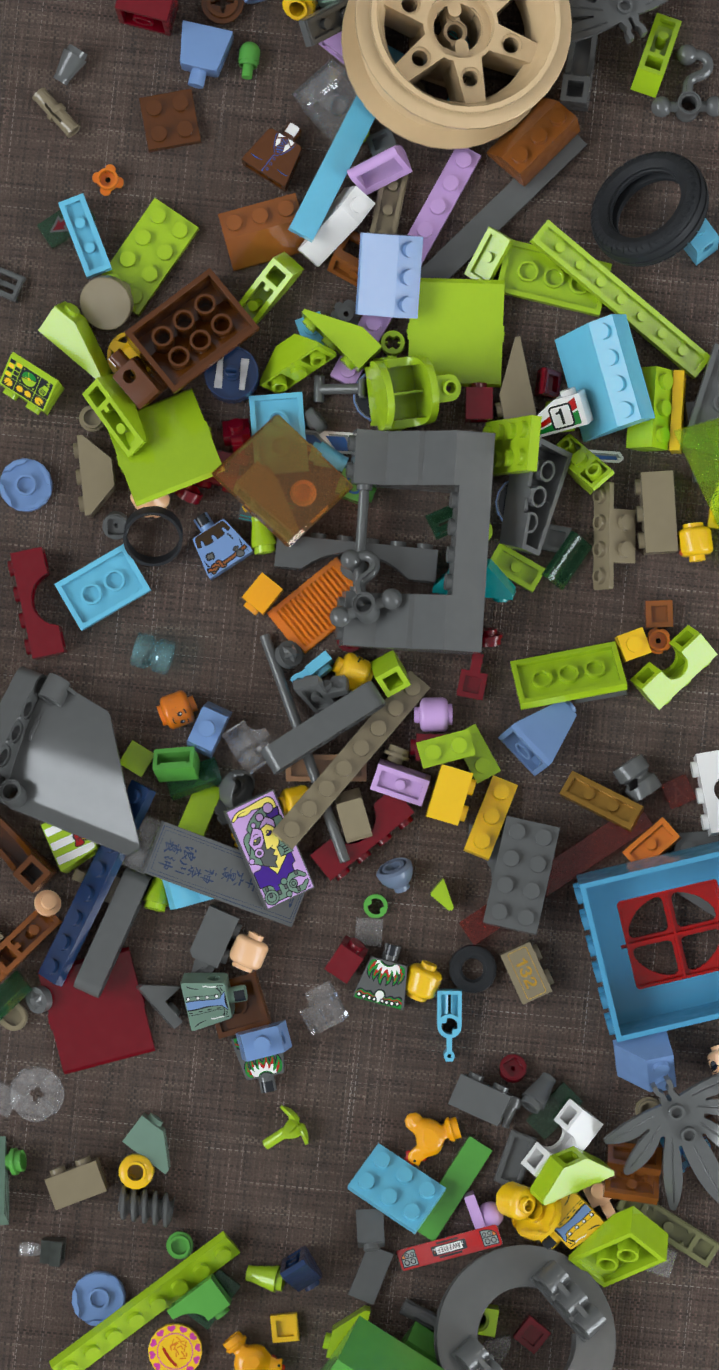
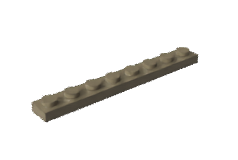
M409 671L407 674L411 685L385 699L386 705L371 715L271 833L292 850L428 692L430 687L412 671Z

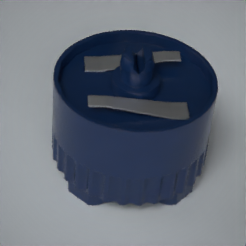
M236 347L204 371L205 380L210 392L224 403L236 404L242 401L245 402L249 399V396L254 395V391L257 390L259 385L258 381L260 378L257 363L254 357L241 347Z

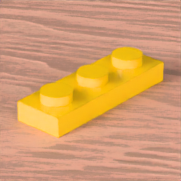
M674 370L672 410L668 446L671 454H682L681 442L683 439L687 376L685 370Z
M494 775L492 776L463 851L485 860L490 859L518 787L517 784Z

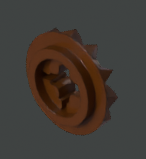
M201 0L204 15L213 23L225 25L229 22H235L236 18L242 14L244 0H226V2H230V5H226L224 13L220 10V6L215 5L220 0Z

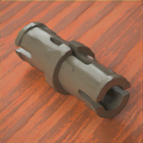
M45 87L39 89L33 95L32 99L45 111L47 119L50 122H55L68 138L74 136L79 131L80 125L65 111L66 107L63 103H58Z

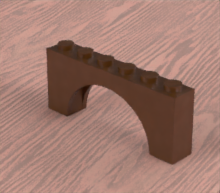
M0 816V857L10 867L13 875L32 893L40 891L59 870Z

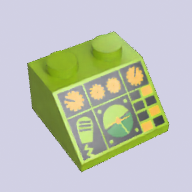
M14 352L10 355L0 379V385L5 388L3 391L5 395L15 401L18 397L27 402L25 407L37 415L40 412L48 415L65 389L57 379Z

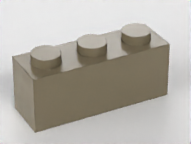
M673 470L641 472L638 475V479H634L635 495L640 497V506H636V521L641 522L642 533L637 534L638 548L643 549V555L676 553L678 551Z

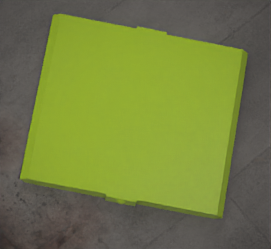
M420 278L418 319L409 318L406 331L408 334L407 339L409 340L408 356L429 358L436 375L452 374L458 378L463 387H471V383L482 382L487 383V387L501 388L502 343L505 336L503 326L505 280Z
M192 388L137 410L147 442L132 457L128 458L109 432L117 454L118 466L125 475L136 507L225 472L212 440L211 428L203 418Z

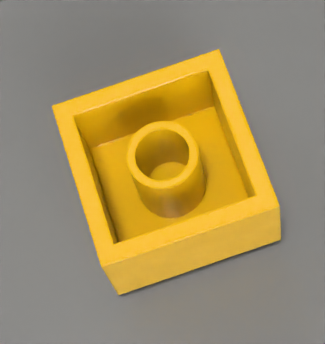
M441 764L425 816L457 826L459 821L464 822L469 806L464 805L467 795H473L477 781L472 779L473 773Z

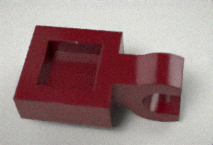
M235 418L230 421H222L225 446H233L234 456L244 455L243 443L251 442L249 418Z
M472 654L470 669H461L456 695L483 700L488 674L480 673L484 654Z

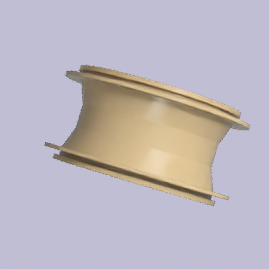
M348 0L342 21L341 34L343 61L348 78L356 95L366 109L382 125L408 141L430 148L446 150L467 149L486 144L513 129L530 112L532 107L548 93L559 77L571 42L572 20L569 0H515L523 20L525 37L498 24L497 16L513 0ZM440 22L441 31L437 41L434 33V24ZM384 25L409 37V51L396 64L388 49ZM447 31H454L458 35V40L450 39ZM467 35L470 40V49L468 47L467 41L465 40ZM483 67L514 76L512 81L499 92L489 97L485 96ZM426 76L445 82L450 101L433 97L421 91L414 84ZM465 77L467 80V85L463 82V78Z

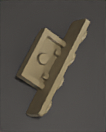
M604 482L593 492L594 518L592 524L594 528V544L592 552L594 560L592 579L594 590L613 589L614 563L635 564L636 510L614 509V482Z

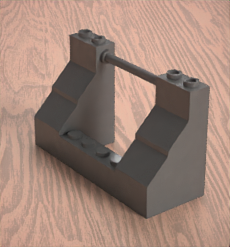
M356 429L353 431V435H349L347 450L352 452L351 462L346 464V478H350V485H357L356 490H359L355 550L357 552L366 550L369 491H372L373 487L450 493L449 507L453 508L452 519H449L447 534L451 536V546H447L446 563H449V574H445L444 590H448V594H401V605L393 610L385 607L381 608L380 616L375 622L365 624L355 617L345 627H336L335 640H339V646L458 655L481 653L495 433L463 430L380 431ZM365 561L361 562L359 568L354 570L353 586H350V591L342 592V597H338L337 606H343L347 609L351 607L352 599L356 595L355 583L364 572ZM383 593L370 594L376 599L381 597ZM372 604L364 605L360 611H368Z

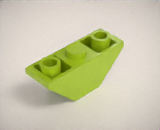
M293 334L275 347L260 379V386L276 394L283 393L337 356L336 352L317 341Z
M570 433L556 444V446L573 454L567 472L590 495L615 474L610 467Z
M572 1146L548 1158L530 1187V1193L545 1206L591 1185L601 1183L615 1175L614 1171L600 1158Z

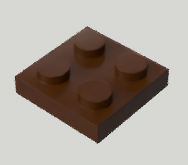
M192 89L139 98L149 152L201 143Z

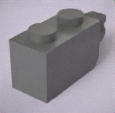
M214 905L209 906L190 948L192 958H195L191 973H212L215 968L219 967L220 963L226 964L231 950L227 948L231 938L236 939L242 928V925L238 923L240 917Z

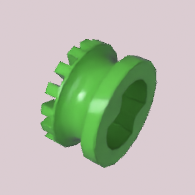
M372 894L365 899L364 911L369 917L380 918L386 913L388 905L382 895ZM374 898L380 899L384 905L380 908V913L378 914L371 913L368 909V905L372 904L371 900Z

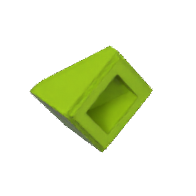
M442 878L432 889L430 895L447 910L452 911L454 907L445 880Z

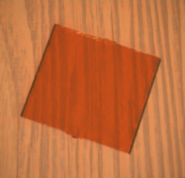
M277 414L212 472L213 477L254 518L256 517L287 547L295 543L353 488L352 484L322 456L320 451L311 443L309 444Z

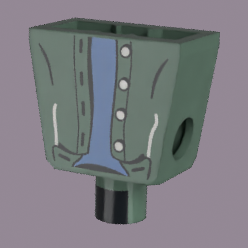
M184 973L180 983L191 1031L232 1018L235 1011V1003L248 1000L246 986L231 987L227 973Z

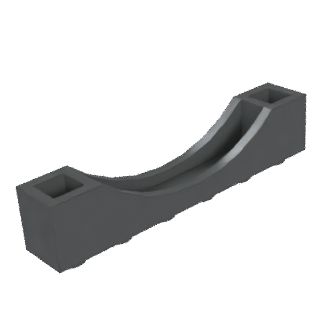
M310 533V537H303L299 534L296 543L291 547L277 534L274 567L302 571L323 559L342 555L343 552L349 549L355 550L356 542L353 541L351 536L338 535L337 540L326 539V534ZM366 538V551L373 552L377 555L380 562L399 572L408 582L435 584L438 550H434L433 545L418 543L417 548L406 547L407 543L402 541H391L390 545L380 544L379 539Z

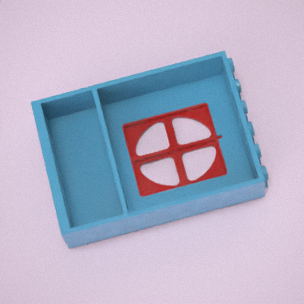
M719 841L576 875L577 883H573V888L578 904L583 903L584 909L579 910L584 931L589 930L590 935H586L585 938L590 956L596 957V961L591 963L597 983L602 982V987H598V992L603 1009L608 1008L609 1011L604 1013L609 1035L615 1034L617 1042L719 1019V944L714 954L696 969H689L687 967L682 946V938L684 936L713 929L719 930ZM684 892L701 897L714 908L715 917L711 920L679 926L671 899L672 894ZM654 897L661 898L668 925L667 929L639 937H631L629 935V925L637 910ZM668 940L672 942L678 970L674 974L652 971L635 958L634 949Z

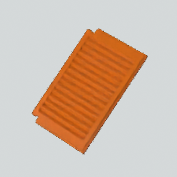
M335 557L267 612V615L288 641L297 643L305 654L335 630L336 626L330 622V613L333 608L337 607L338 597H342V592L350 591V586H353V581L342 574L340 570L341 560L338 557Z

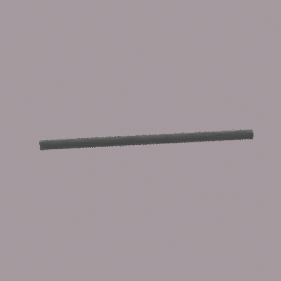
M269 633L260 636V640L291 727L294 729L301 724V720L282 667L275 659V647ZM311 753L303 758V761L313 784L320 776V773ZM330 805L323 813V817L341 864L350 861V857Z

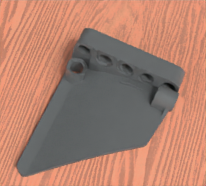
M24 666L20 667L0 702V802L6 804L14 811L123 855L130 856L139 851L140 841L123 776L111 715L107 710L70 688V683L66 679L53 673H49L47 676ZM18 791L14 798L9 799L11 793Z

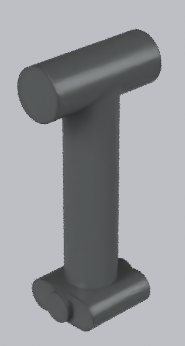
M315 375L313 403H324V395L358 394L359 398H368L366 379H358V383L325 384V376Z

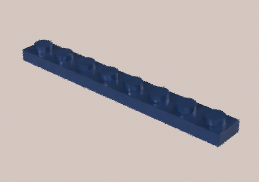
M132 779L127 793L138 831L156 791ZM99 846L38 974L54 985L63 986L126 855L104 846Z

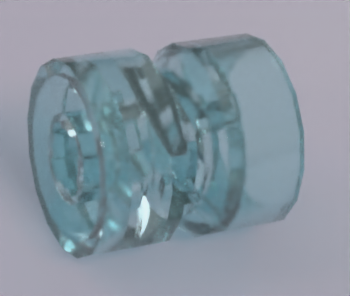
M139 632L132 651L130 665L142 669L150 666L153 672L167 675L174 656L176 642L163 638L156 641L154 636Z

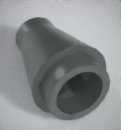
M69 43L67 49H63L53 78L67 86L69 81L87 63L85 59L88 54Z
M543 1072L521 1094V1105L534 1114L544 1110L552 1088L556 1083L555 1078Z

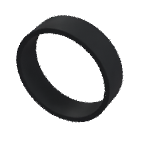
M159 506L143 507L133 512L127 519L124 527L123 543L129 556L136 562L146 566H161L172 561L180 552L183 540L182 525L177 516L168 509ZM144 516H161L169 520L176 527L179 541L176 547L165 555L158 557L143 555L137 552L128 541L127 531L131 524Z

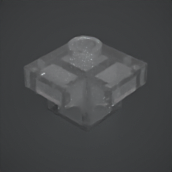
M243 720L221 734L238 762L250 774L267 764L260 751L274 740L265 728L253 730Z
M330 980L307 991L305 995L309 1006L299 1011L311 1035L318 1032L321 1033L343 1022L349 1016Z

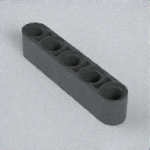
M368 681L264 747L260 753L274 775L279 774L386 705V702L374 683Z
M127 866L74 982V988L96 998L101 996L142 906L143 898L152 882V876Z

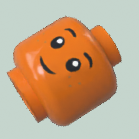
M182 690L162 697L160 705L156 706L163 725H168L171 729H177L192 723L195 720L194 712L198 711L193 695L187 697L186 693Z

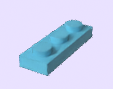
M82 193L58 202L87 279L113 270L84 194Z

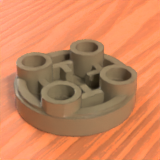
M102 275L92 279L84 286L80 295V308L86 320L93 326L103 330L116 329L127 322L132 314L134 302L131 287L127 282L113 276Z

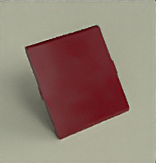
M129 947L122 948L99 998L73 987L85 958L74 961L62 987L54 985L38 974L41 985L47 987L52 994L53 1003L52 1007L48 1010V1023L54 1034L64 1075L156 1051L145 1010V998L136 988L139 983Z

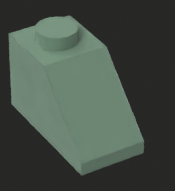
M144 1112L122 1142L136 1153L147 1157L152 1165L166 1174L171 1167L166 1128L162 1126L163 1121L153 1113L147 1115Z

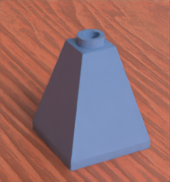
M570 701L552 704L514 723L498 738L536 776L553 762L577 716L575 713L576 708Z

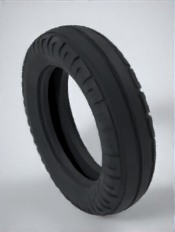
M657 151L645 153L625 162L623 166L618 167L612 173V176L605 180L593 202L591 229L597 245L612 260L632 267L655 265L675 256V253H679L688 245V242L690 243L694 239L705 220L709 203L705 178L693 162L673 152ZM658 181H673L679 184L681 197L678 207L672 217L661 228L651 234L637 238H629L620 234L618 228L620 214L625 204L637 191Z

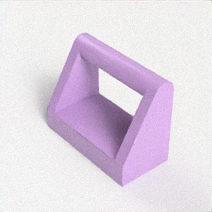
M401 145L393 146L347 170L349 178L366 195L413 172L406 152Z
M380 758L370 789L422 806L431 775Z

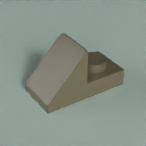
M360 788L341 792L335 799L346 843L373 836Z

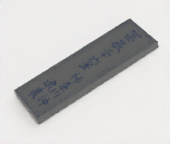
M165 821L161 822L142 871L289 927L293 925L305 894L304 892L274 908L265 910L239 849Z

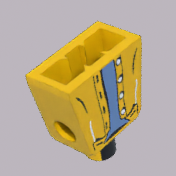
M578 1193L570 1194L560 1199L562 1215L558 1226L552 1234L541 1239L540 1242L548 1250H553L562 1241L571 1250L584 1242L605 1220Z

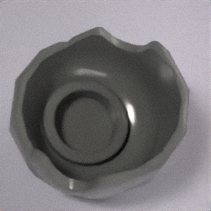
M246 770L229 772L219 785V797L222 803L227 808H231L252 798L255 788L254 777Z

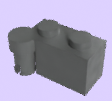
M469 1071V1074L462 1073L448 1104L495 1126H500L502 1123V1127L509 1129L516 1110H520L522 1098L508 1092L509 1088L500 1083L494 1082L492 1086L483 1082L485 1077L473 1071Z

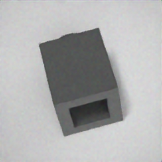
M378 1209L356 1210L358 1248H363L366 1252L380 1250V1247H385L383 1213Z

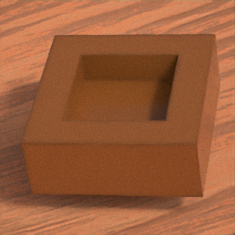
M672 600L644 602L645 628L674 627Z

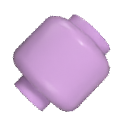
M444 697L422 698L420 706L414 707V722L420 723V728L423 732H444L448 729V725H453V706L448 704L447 699Z

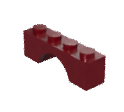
M37 547L10 553L11 560L7 561L10 576H15L17 586L13 587L16 603L21 602L22 613H19L21 628H26L28 639H24L27 655L32 654V658L38 660L67 653L62 627L44 621L35 607L36 590L40 583L50 576L45 549Z
M385 794L373 804L376 815L375 824L372 829L373 836L364 838L356 843H345L350 861L340 864L332 839H329L310 856L330 881L334 877L339 881L351 871L348 868L350 864L355 860L360 864L371 855L369 849L377 843L381 847L392 838L390 832L398 826L402 830L413 821L411 815L414 811L406 801Z

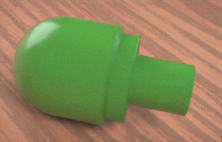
M251 41L241 45L238 56L239 67L242 68V78L247 80L252 79L253 70L257 69L260 60V48Z

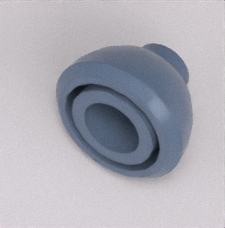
M403 857L394 858L382 864L376 876L384 886L394 889L395 893H402L410 888L409 882L413 875V865L410 859Z

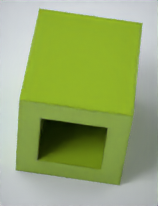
M394 650L371 662L374 677L387 698L411 685L407 672Z

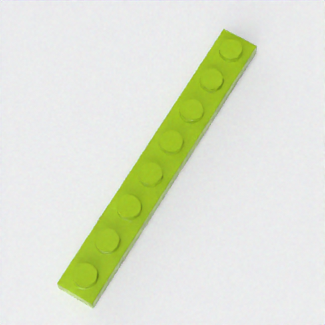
M547 220L530 240L531 244L615 314H626L631 328L681 370H685L686 374L692 379L696 378L708 363L710 357L708 353L550 220Z
M222 1231L49 1361L53 1370H85L209 1275L240 1254L237 1245Z

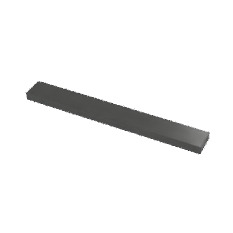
M577 134L525 187L513 179L421 268V278L451 279L473 257L488 227H493L500 231L587 147V144Z

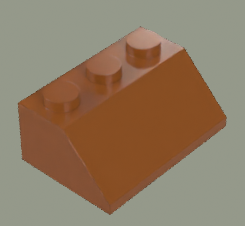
M543 97L513 129L505 133L486 153L525 187L580 132L578 119L559 101Z
M296 193L218 214L234 272L268 263L273 257L283 252H286L289 256L301 253L297 249L305 239L288 230L299 209Z

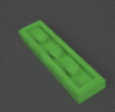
M471 1135L468 1136L439 1182L446 1187L444 1194L417 1232L431 1241L436 1240L490 1156L491 1148Z

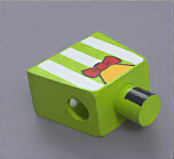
M47 823L41 824L58 867L63 873L71 872L93 857L100 846Z

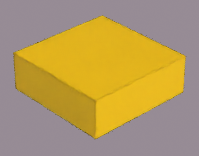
M297 1312L270 1314L273 1343L300 1341Z

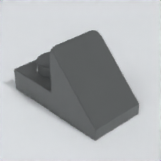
M139 984L136 986L138 991L171 1028L175 1029L182 1023V1020L178 1017L181 1014L179 1009L171 1001L168 1004L165 1002L181 986Z

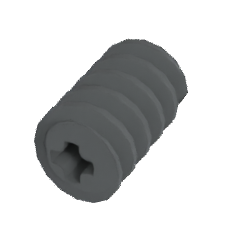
M122 1185L117 1211L120 1212L121 1220H125L130 1213L132 1222H136L139 1215H141L143 1224H146L149 1218L152 1217L153 1226H157L162 1219L164 1228H167L172 1220L176 1195L172 1201H169L168 1192H165L163 1197L159 1199L157 1190H154L151 1197H148L147 1189L145 1188L140 1195H137L136 1189H131L130 1193H127L126 1186Z

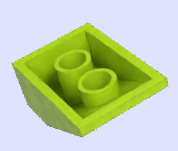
M631 1206L608 1218L569 1255L568 1260L579 1269L587 1271L601 1286L607 1287L667 1261L668 1233L636 1207Z

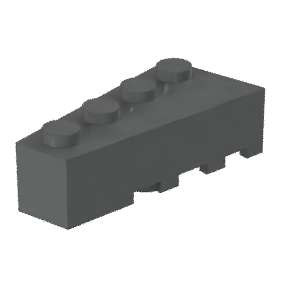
M540 438L537 472L509 474L499 540L500 544L515 551L536 556L540 555L573 455L572 453Z

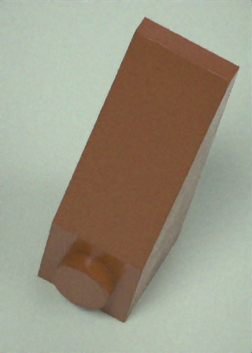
M35 910L0 943V983L61 924L62 921L56 915L46 917L40 915Z

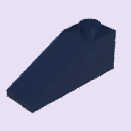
M306 1245L282 1259L280 1275L282 1279L298 1292L303 1289L306 1292L310 1291L320 1284L319 1279L322 1278V1272Z

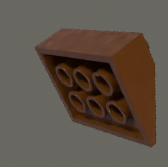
M209 268L125 331L128 344L142 361L175 394L260 330V328Z

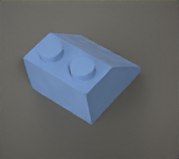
M667 1031L617 1042L616 1039L613 1040L618 1077L642 1089L653 1092L650 1086L652 1082H655L657 1088L662 1089V1091L667 1090L664 1076L668 1074L673 1086L676 1087L674 1055Z

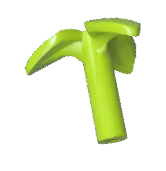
M281 1105L280 1108L287 1114L289 1120L285 1123L284 1127L262 1141L265 1148L270 1149L284 1139H294L299 1136L302 1137L305 1145H308L309 1139L305 1124L299 1122L300 1118L295 1111Z

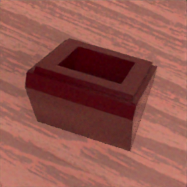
M546 367L539 369L534 396L556 399L559 396L562 373Z

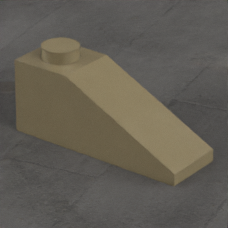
M520 336L514 339L498 398L499 402L495 403L498 419L537 415Z

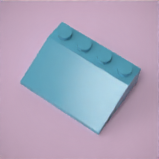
M610 314L555 339L568 388L575 387L576 391L585 389L594 419L589 424L579 427L583 442L655 418L626 314Z

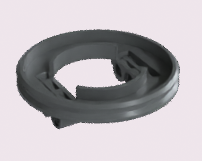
M515 1245L500 1248L472 1261L460 1271L448 1286L440 1302L435 1320L434 1349L438 1366L444 1370H503L493 1360L495 1357L489 1354L478 1341V1328L482 1315L488 1305L498 1295L513 1288H537L575 1332V1334H571V1351L563 1370H612L616 1351V1331L612 1312L604 1293L593 1277L587 1271L579 1269L568 1260L569 1257L552 1249L548 1250L545 1247L534 1245Z

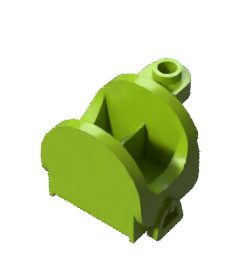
M392 355L374 358L373 361H370V366L364 367L371 416L370 424L371 426H377V429L380 431H402V429L408 427L425 426L433 423L438 416L439 403L454 401L461 392V384L458 378L452 374L436 375L434 367L427 357L407 356L397 358V356ZM448 383L451 386L450 392L446 390V386Z

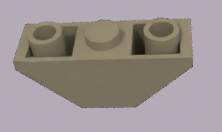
M77 435V443H73V452L75 459H79L80 469H76L77 485H82L83 496H78L80 512H85L87 518H93L117 489L114 461L83 435Z

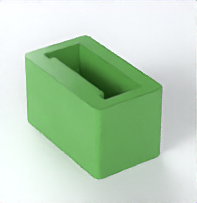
M194 746L155 749L152 769L159 782L199 779L200 759Z

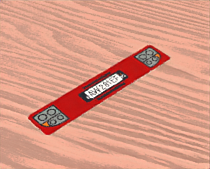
M494 1224L397 1251V1256L402 1270L406 1271L502 1245V1240L497 1225Z

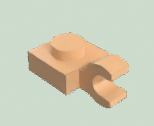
M604 1181L582 1189L592 1209L600 1205L607 1219L616 1214L610 1202L612 1198L603 1197Z

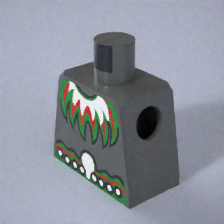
M385 943L382 958L374 955L370 956L354 990L353 997L403 1010L408 966L407 964L397 962L401 949L400 946Z
M232 1037L231 1041L246 1080L258 1078L261 1093L277 1090L274 1075L284 1073L285 1071L284 1052L246 1062L242 1060L237 1037Z

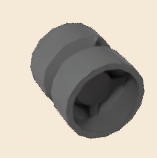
M642 753L612 772L620 784L626 785L625 793L634 802H638L662 786L655 773H649L650 765Z

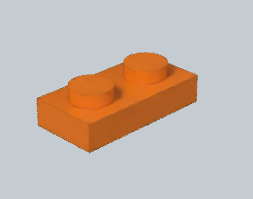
M662 817L622 853L630 862L654 857L667 852L682 838Z

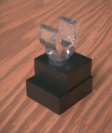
M44 1237L41 1240V1245L22 1241V1244L19 1245V1255H39V1263L60 1267L65 1261L67 1238Z

